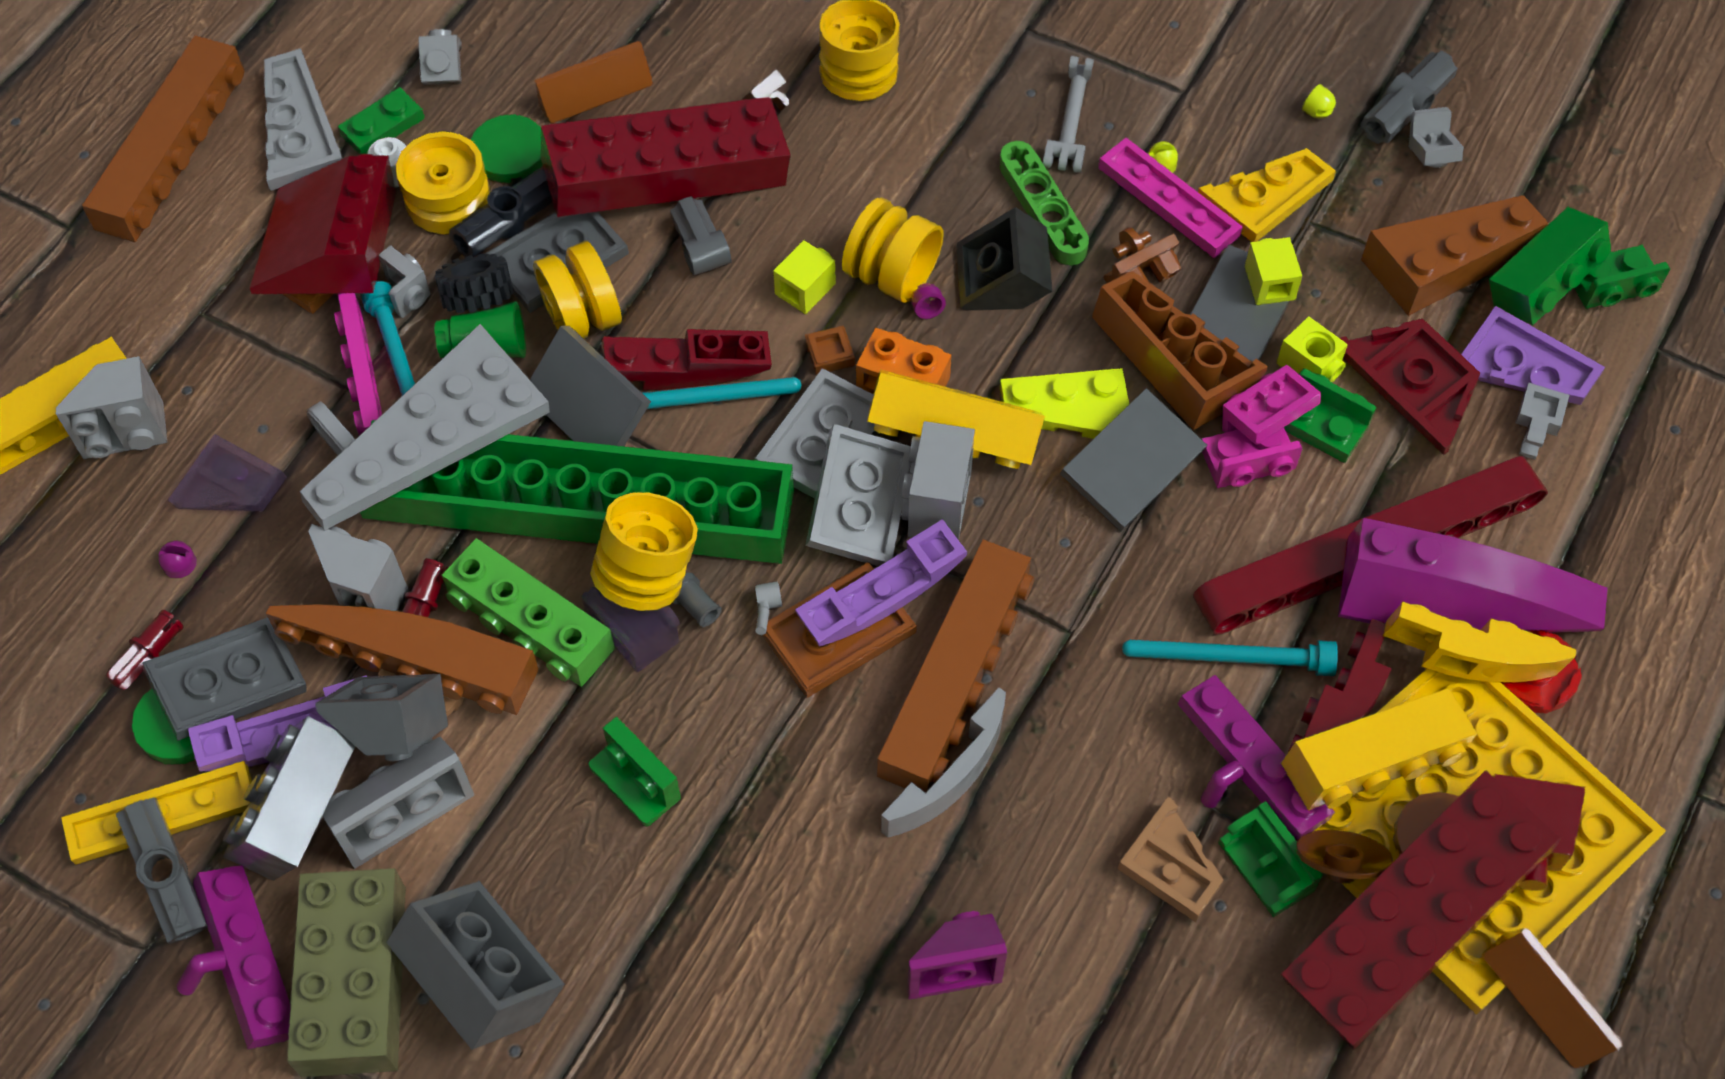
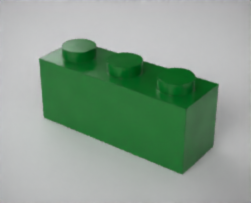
M1567 207L1489 279L1493 306H1497L1533 326L1542 316L1552 311L1557 302L1572 288L1577 287L1592 269L1606 260L1611 253L1608 222Z

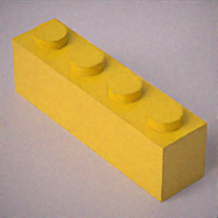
M112 337L89 347L83 353L63 364L53 367L47 373L25 385L15 388L11 393L0 398V475L69 436L56 415V407L96 364L127 359Z
M880 369L867 422L875 424L874 431L895 437L898 436L899 430L915 434V437H921L924 421L975 429L973 458H979L980 452L995 455V463L1019 469L1021 463L1032 464L1045 416L1035 410Z
M1447 688L1296 741L1281 764L1308 810L1325 804L1327 808L1331 809L1347 802L1357 792L1365 790L1366 794H1373L1388 786L1393 779L1403 776L1405 780H1411L1425 773L1431 765L1441 762L1442 766L1446 767L1458 762L1467 755L1465 748L1476 737L1477 732L1450 689Z

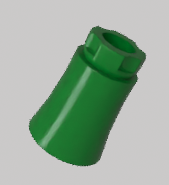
M516 301L493 309L454 315L450 319L435 321L434 333L440 358H444L480 324L509 357L525 358L526 356L525 326L520 306Z

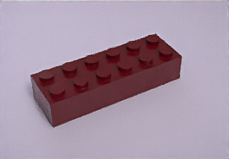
M771 97L541 125V161L557 217L679 201L688 197L701 198L786 186L791 154Z
M1485 770L1281 974L1283 980L1355 1050L1557 847L1561 838Z

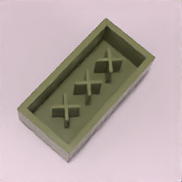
M395 868L300 874L287 1062L300 1077L398 1071L402 962L386 942L405 913L406 887Z

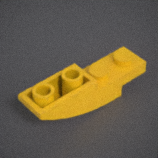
M1402 602L1388 618L1383 633L1385 637L1425 651L1422 667L1447 675L1487 682H1524L1556 676L1576 655V649L1562 645L1554 638L1538 636L1519 629L1515 624L1508 621H1498L1491 618L1481 630H1478L1467 622L1451 620L1430 612L1424 606Z

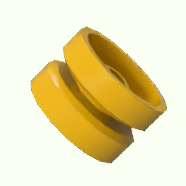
M445 131L425 134L411 141L401 151L397 160V180L403 193L407 213L416 225L428 232L449 234V229L487 204L490 187L487 175L485 174L482 154L473 141L461 134Z
M583 241L567 248L566 266L560 258L553 254L533 261V270L542 300L557 330H559L560 326H570L585 339L588 337L590 327L588 319L593 326L601 331L621 324L622 316L616 293L600 257L589 241Z

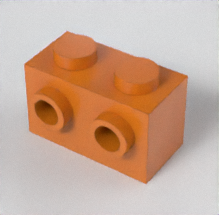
M875 328L856 364V386L873 394L881 369L946 387L951 374L952 354L944 352L937 346H926L907 339L898 332H887Z

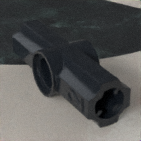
M544 168L542 170L537 169L512 187L501 186L493 189L487 197L486 205L449 229L450 239L463 256L472 255V257H475L500 238L510 239L524 230L526 220L553 202Z

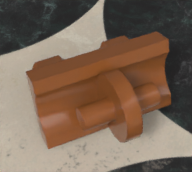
M1130 227L1120 231V245L1114 247L1112 251L1117 259L1124 255L1127 258L1115 263L1112 266L1113 271L1103 276L1106 283L1131 271L1136 272L1147 280L1142 269L1148 266L1151 267L1159 283L1175 276L1182 268L1173 251L1180 244L1174 233L1145 248L1144 245L1152 241L1149 232L1145 231L1138 234Z

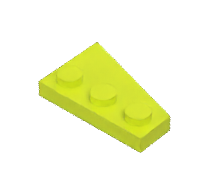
M1122 368L1000 380L1002 402L1041 412L1045 416L1041 428L1043 430L1068 429L1082 432V437L1094 439L1129 405Z

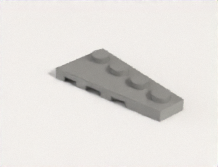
M301 48L264 59L265 98L267 101L265 125L268 140L266 142V156L268 159L266 181L270 191L342 159Z

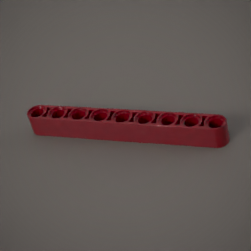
M1518 456L1365 518L1460 538L1533 508L1548 495V490L1526 458ZM1362 519L1202 584L1195 590L1193 598L1213 633L1219 635L1230 632L1342 586L1348 536Z

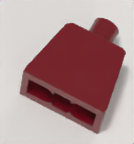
M1494 774L1493 777L1561 838L1557 847L1518 885L1525 890H1544L1547 888V871L1562 870L1573 855L1585 796V787Z

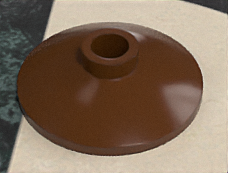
M1341 830L1309 832L1299 838L1296 846L1297 855L1305 864L1325 873L1330 880L1343 884L1352 883L1357 879L1379 877L1393 862L1391 852L1381 843L1357 833Z

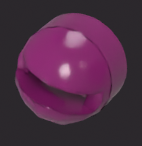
M922 283L911 294L912 306L920 318H934L945 308V298L941 290L934 284Z
M169 541L161 547L158 555L162 570L171 578L186 577L196 567L197 559L189 545L182 541Z

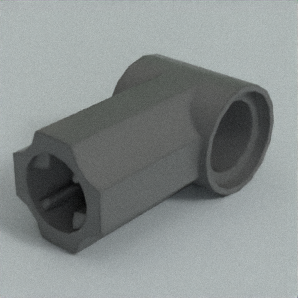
M692 197L679 200L678 204L670 210L674 226L681 238L683 253L691 274L695 276L731 264V254L725 236L721 230L716 231L702 200H696Z

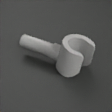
M778 581L755 586L758 607L756 633L759 635L766 634L770 614L769 609L782 607Z

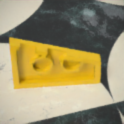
M1306 148L1265 164L1264 169L1247 175L1243 172L1232 175L1226 183L1215 187L1212 184L1202 186L1198 189V193L1243 226L1241 234L1251 242H1257L1331 183L1336 170Z

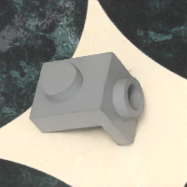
M444 29L429 31V36H418L421 82L424 85L461 83L459 50L462 49V41L459 37L452 35L450 30Z
M1448 107L1416 110L1411 114L1409 148L1424 166L1444 167L1450 162L1462 161L1464 147L1450 132L1451 111Z
M390 245L379 254V258L386 279L395 285L389 292L395 313L404 318L412 310L419 308L431 294L424 271L416 259L407 253L402 255Z

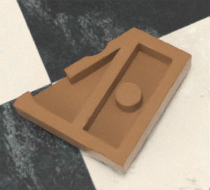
M1167 797L1122 858L1118 870L1196 922L1216 895L1224 880L1213 862L1204 856L1202 845L1195 833L1187 830L1177 814L1178 806L1175 801Z

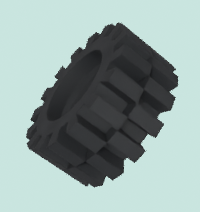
M478 254L474 258H472V255L465 256L464 260L455 259L452 260V264L446 263L442 265V269H437L436 274H434L442 307L444 309L447 308V311L450 312L456 310L457 313H463L468 309L469 312H477V308L482 307L486 310L491 308V304L497 306L502 304V300H508L514 292L507 261L503 256L497 257V254H490L487 257L486 254Z

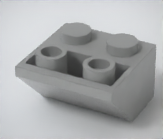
M139 356L96 364L56 407L57 417L83 459L104 458L113 453L133 449L144 450L153 445L167 443L164 403Z
M312 524L308 532L339 605L399 612L405 600L404 596L409 590L393 550L379 540L370 539L367 542L352 537L348 532L333 526L324 530L322 527Z

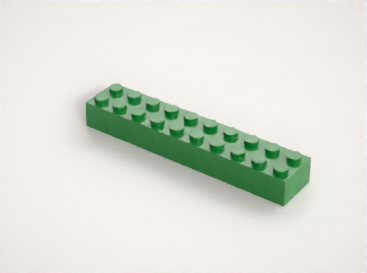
M508 434L361 511L360 514L364 519L598 544L608 506L616 498L623 495L648 492L665 496L679 503L693 516L698 531L692 554L782 564L794 494L793 465Z

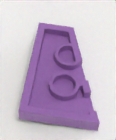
M1497 306L1494 307L1461 354L1480 372L1479 381L1520 391H1525L1528 383L1568 394V402L1578 405L1582 404L1605 368Z

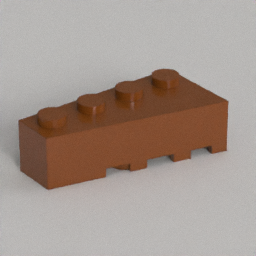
M1524 195L1371 230L1361 260L1409 316L1499 271L1548 225V222Z
M1131 271L1101 286L1092 318L1193 430L1222 415L1223 404L1233 395L1241 394L1264 377L1268 368L1267 365L1257 358L1253 362L1238 352L1239 346L1229 338L1225 337L1221 340L1204 328L1205 321L1195 314L1189 315L1181 312L1173 306L1174 299L1136 272Z

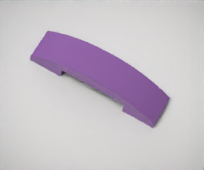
M943 519L906 541L907 549L840 591L836 592L831 587L795 609L796 614L819 646L848 637L894 613L937 583L967 556L966 549Z
M354 679L323 688L324 697L238 723L235 722L234 716L231 715L188 728L199 771H212L241 761H245L248 767L270 762L264 756L277 734L282 736L289 724L295 726L307 716L335 729L317 713L315 703Z

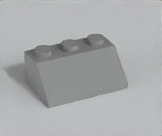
M438 737L428 744L419 746L413 751L411 757L400 760L391 766L387 765L376 769L370 774L368 780L355 788L336 793L330 798L322 816L355 869L475 795L460 759L452 748L441 737Z

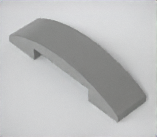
M998 688L970 718L968 737L973 742L928 792L924 793L911 782L881 815V832L889 838L900 835L931 821L954 804L975 782L992 755L999 737L1004 712L1005 691Z

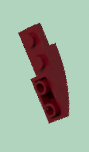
M687 329L685 339L603 337L601 344L602 356L628 381H642L643 390H670L709 386L749 377L770 370L772 366L768 331Z
M1372 619L1365 634L1359 631L1356 632L1347 654L1355 658L1351 670L1342 667L1334 687L1325 685L1320 699L1310 697L1301 722L1309 724L1304 737L1295 734L1288 752L1296 741L1369 715L1392 669L1375 662L1385 637L1383 636L1385 623Z

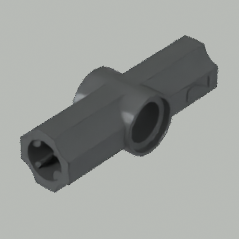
M1442 50L1437 53L1430 52L1409 74L1404 72L1399 74L1389 86L1384 98L1364 117L1361 126L1365 129L1367 137L1377 144L1380 142L1388 143L1411 121L1413 111L1429 109L1435 96L1456 75L1458 68L1454 65L1452 57Z
M153 797L139 800L124 807V809L116 813V816L136 863L137 877L146 888L167 943L172 944L199 934L208 927L189 879L187 864L178 852L158 800ZM162 859H171L173 870L169 878L161 882H155L152 878L154 865Z

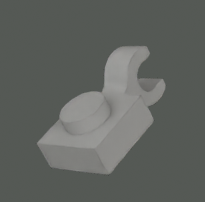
M1528 383L1516 419V424L1527 427L1519 455L1536 459L1539 447H1542L1546 433L1557 436L1567 407L1568 394Z

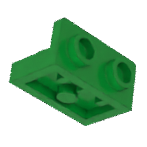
M1638 245L1611 252L1606 260L1592 269L1574 289L1585 309L1600 305L1609 307L1621 300L1637 296L1646 298L1657 293L1661 289L1670 271V267L1667 262L1653 264L1644 246Z
M1303 368L1299 375L1321 392L1320 404L1285 426V431L1335 459L1346 463L1369 429L1376 406L1368 402L1363 396L1351 393L1330 382L1325 376L1315 374Z
M616 716L603 727L607 745L589 761V768L644 826L648 827L681 800L678 780Z

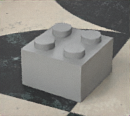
M924 421L921 437L913 436L909 455V462H911L910 472L905 473L902 488V498L904 501L901 520L908 521V537L913 538L943 519L959 540L971 478L975 429Z

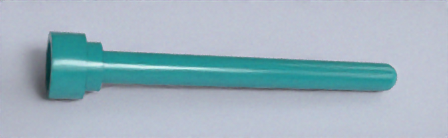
M379 281L375 284L374 293H360V297L365 311L377 319L401 395L403 396L415 385V381L392 315L394 306L389 295L392 287L387 282Z
M796 377L646 392L642 394L651 401L647 409L794 394L801 390L802 383Z
M1127 640L1122 645V652L1128 657L1307 666V671H1315L1316 676L1335 677L1338 660L1336 641L1318 640L1316 645L1308 644L1307 649L1150 640Z

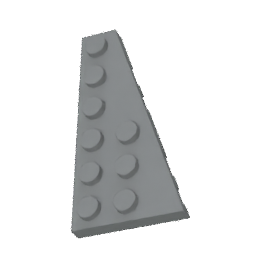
M480 324L300 491L302 502L321 527L327 530L550 413L549 401Z

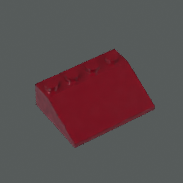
M361 154L359 156H348L278 189L250 285L251 294L374 293L381 262L379 254L384 249L396 197L389 155Z

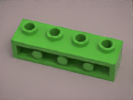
M477 538L442 574L448 591L446 597L457 609L466 612L468 609L479 616L480 622L492 633L499 635L502 632L513 639V644L533 650L534 655L546 662L548 670L561 681L566 682L570 679L582 687L615 650L611 629Z

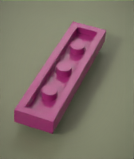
M1128 138L1123 139L1100 158L1098 168L1213 258L1226 249L1228 244H1232L1240 237L1243 226Z
M344 293L338 295L341 311L334 312L340 336L346 335L347 344L340 346L346 369L352 368L354 376L347 378V384L352 401H359L360 410L354 411L353 415L357 432L360 436L370 427L372 420H377L382 415L363 314L355 293Z

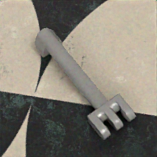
M1071 56L1068 72L1071 84L1060 140H1047L1043 165L1045 168H1050L1053 163V157H1059L1058 170L1066 171L1067 161L1072 159L1074 160L1073 172L1081 173L1085 145L1074 143L1085 86L1091 78L1094 59L1086 58L1085 65L1078 64L1079 57Z

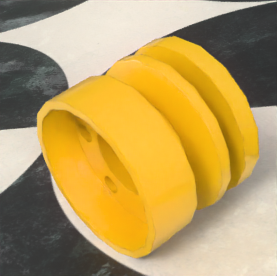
M840 0L830 5L822 14L819 24V45L821 48L819 72L823 85L831 93L844 99L863 101L875 99L887 93L896 83L900 23L896 13L887 4L878 0Z
M882 197L875 198L860 214L850 232L843 252L842 270L853 278L859 277L867 285L874 284L878 280V288L881 292L903 303L910 302L912 292L918 289L919 285L927 282L940 255L944 231L940 225L919 215L912 216L907 220L905 208L893 206L891 201Z
M629 493L616 498L607 508L600 540L598 541L590 574L595 587L605 598L612 602L638 611L658 610L670 605L680 594L687 564L690 561L696 542L698 528L693 516L679 503L665 496L653 493Z

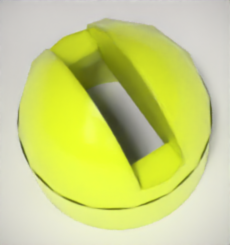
M1319 84L1307 97L1302 110L1312 117L1318 119L1326 118L1333 112L1336 105L1335 97L1330 90Z
M1161 141L1155 143L1148 151V154L1173 173L1178 162L1177 150L1169 142Z

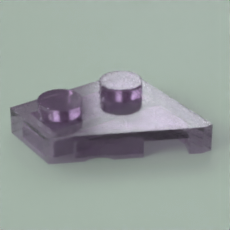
M214 434L168 501L178 509L264 511L287 476L278 468Z

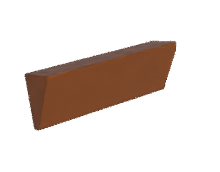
M640 41L534 80L539 106L551 124L652 85L651 73Z
M1523 928L1503 933L1483 952V959L1572 1067H1584L1618 1050L1622 1046L1621 1040L1529 929Z

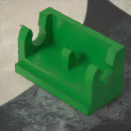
M1266 801L1227 827L1229 832L1219 839L1218 844L1273 918L1315 892L1323 876L1320 871L1308 866L1298 857L1296 852L1297 841Z

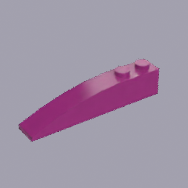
M1363 518L1348 536L1338 617L1369 624L1372 619L1386 624V621L1398 606L1405 602L1424 606L1430 612L1451 620L1467 622L1478 630H1481L1492 618L1498 621L1511 622L1522 630H1544L1545 632L1602 631L1605 625L1608 588L1570 572L1494 547L1447 535Z

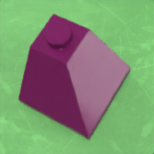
M977 911L960 913L954 916L952 921L945 922L909 960L907 989L909 1000L1002 983L1007 948L992 913L980 915Z

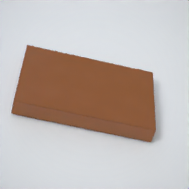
M869 562L768 620L766 634L762 636L806 698L917 633V625L904 608L901 607L894 613L857 633L819 646L796 614L795 609L829 588L833 587L838 592L874 570Z

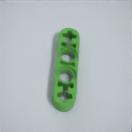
M1013 141L1004 145L1000 155L1001 173L1027 215L1047 227L1048 246L1053 257L1064 265L1072 266L1083 262L1087 256L1088 234L1035 150L1023 141ZM1021 161H1024V165H1023V170H1024V172H1023V173H1021V172H1022V167H1021V165L1019 164V162H1021ZM1030 183H1038L1045 190L1039 194H1032L1027 192L1024 187ZM1048 211H1056L1063 216V219L1058 222H1049L1042 215ZM1064 238L1067 239L1070 245L1064 246Z

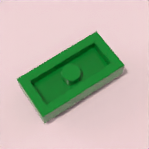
M399 87L339 124L338 129L341 137L361 155L368 154L370 146L377 140L388 137L395 138L424 120L425 117L422 108Z

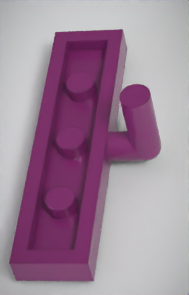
M1216 675L1181 695L1178 706L1228 763L1213 773L1201 795V802L1204 806L1208 808L1216 807L1228 785L1241 778L1261 803L1266 801L1296 841L1301 836L1313 832L1331 819L1335 811L1332 808H1327L1326 804L1311 810L1307 809L1281 764L1286 755Z
M240 865L198 872L193 884L215 951L197 954L191 958L177 983V990L183 995H191L195 992L206 972L222 969L247 1048L253 1049L289 1041L291 1004L244 867Z

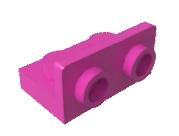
M1285 365L1276 372L1265 375L1257 384L1241 394L1233 395L1223 404L1222 431L1226 433L1239 430L1257 445L1318 406L1321 400V392L1290 366Z
M1284 427L1257 445L1239 430L1202 438V441L1207 444L1202 454L1217 488L1229 485L1240 487L1250 483L1253 479L1269 475L1273 477L1286 475L1293 469H1296L1302 452L1300 442H1290Z

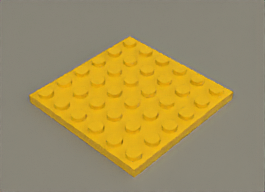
M1427 668L1378 712L1449 688L1477 732L1476 737L1465 748L1467 755L1450 766L1443 767L1441 762L1431 765L1425 773L1411 780H1405L1403 776L1393 779L1388 786L1376 793L1366 794L1365 790L1357 792L1347 802L1332 808L1335 813L1331 819L1314 831L1341 830L1369 837L1384 845L1391 852L1394 862L1400 856L1393 842L1395 822L1406 804L1421 794L1443 792L1460 796L1485 770L1492 776L1499 774L1585 787V796L1574 852L1562 870L1547 871V888L1544 890L1531 891L1517 886L1433 971L1477 1015L1506 987L1483 959V952L1503 933L1527 928L1546 949L1655 844L1666 830L1501 682L1465 679ZM1378 877L1357 879L1352 883L1343 885L1358 898Z

